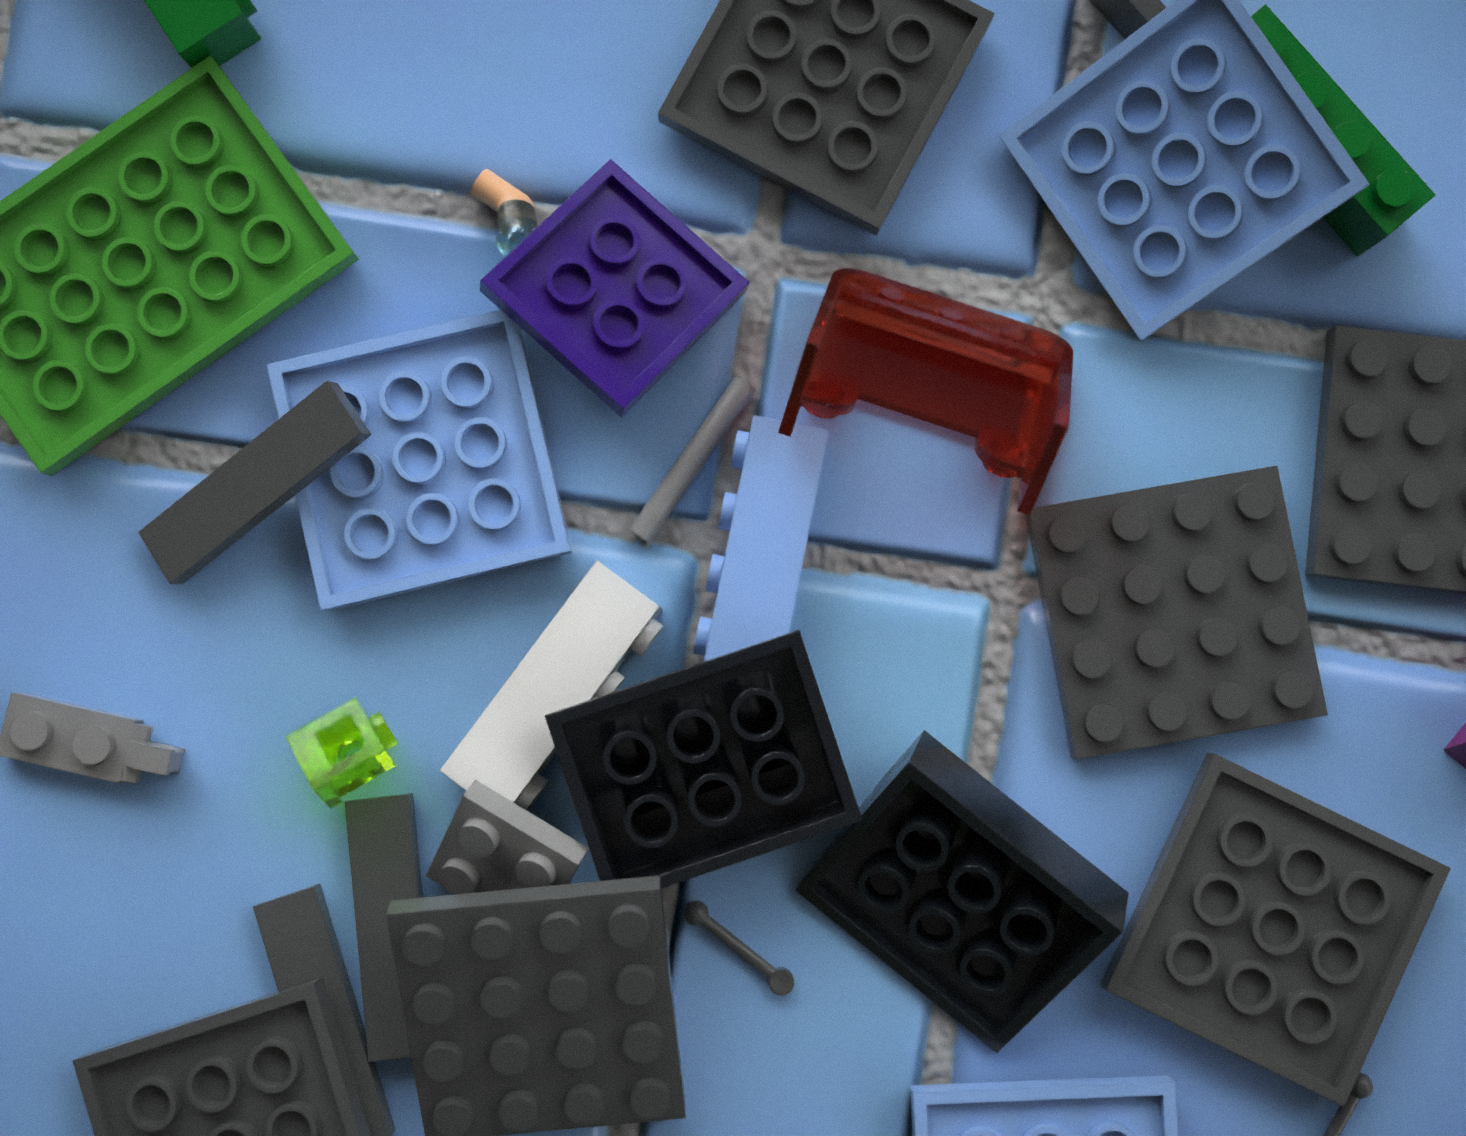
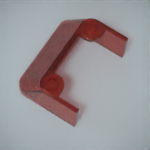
M853 268L838 269L832 274L808 336L778 433L791 437L801 407H804L809 413L817 417L832 419L838 415L852 412L857 399L975 437V453L982 461L983 466L992 474L1004 478H1021L1017 512L1030 516L1069 428L1073 349L1066 340L1048 330L867 271Z

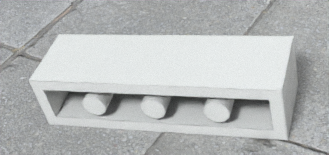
M597 560L440 771L466 791L477 780L523 809L528 810L548 783V780L540 775L553 756L557 755L545 715L617 691L625 679L617 671L631 651L642 656L662 630L663 625L655 620L662 611V608Z

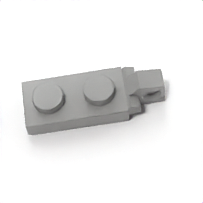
M11 692L0 734L1 757L116 783H140L142 771L165 776L169 775L170 772L179 774L185 749L150 741L153 726L145 725L142 719L22 692Z

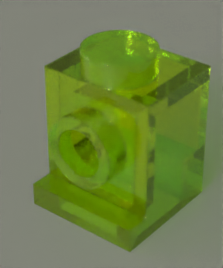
M356 697L286 736L313 791L330 809L342 803L340 798L396 766L388 750L399 743L380 711L369 716ZM354 748H362L345 758V756L350 750Z

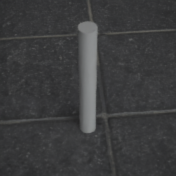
M738 376L734 377L629 528L632 533L647 543L651 542L756 391L750 383Z

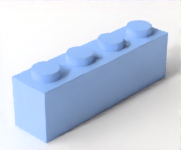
M753 415L750 432L737 431L731 468L742 470L738 493L725 492L718 529L730 531L725 556L712 555L705 590L717 593L713 617L700 616L693 648V654L705 656L704 661L789 633L829 430Z

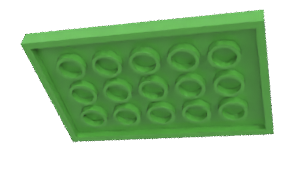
M211 55L0 201V416L42 474L53 476L359 260Z

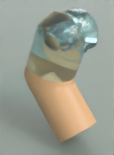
M485 169L480 173L472 186L471 195L498 213V226L501 232L496 236L495 244L498 251L507 256L538 227L535 206L525 193L489 169Z

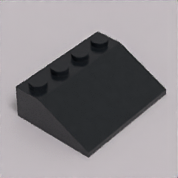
M799 630L545 715L600 881L660 875L662 889L862 821Z
M925 730L889 769L861 804L859 811L862 821L843 827L795 890L996 1053L1123 933L1129 892Z

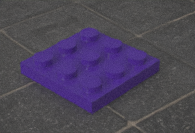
M610 159L480 280V292L622 418L746 293L750 282Z

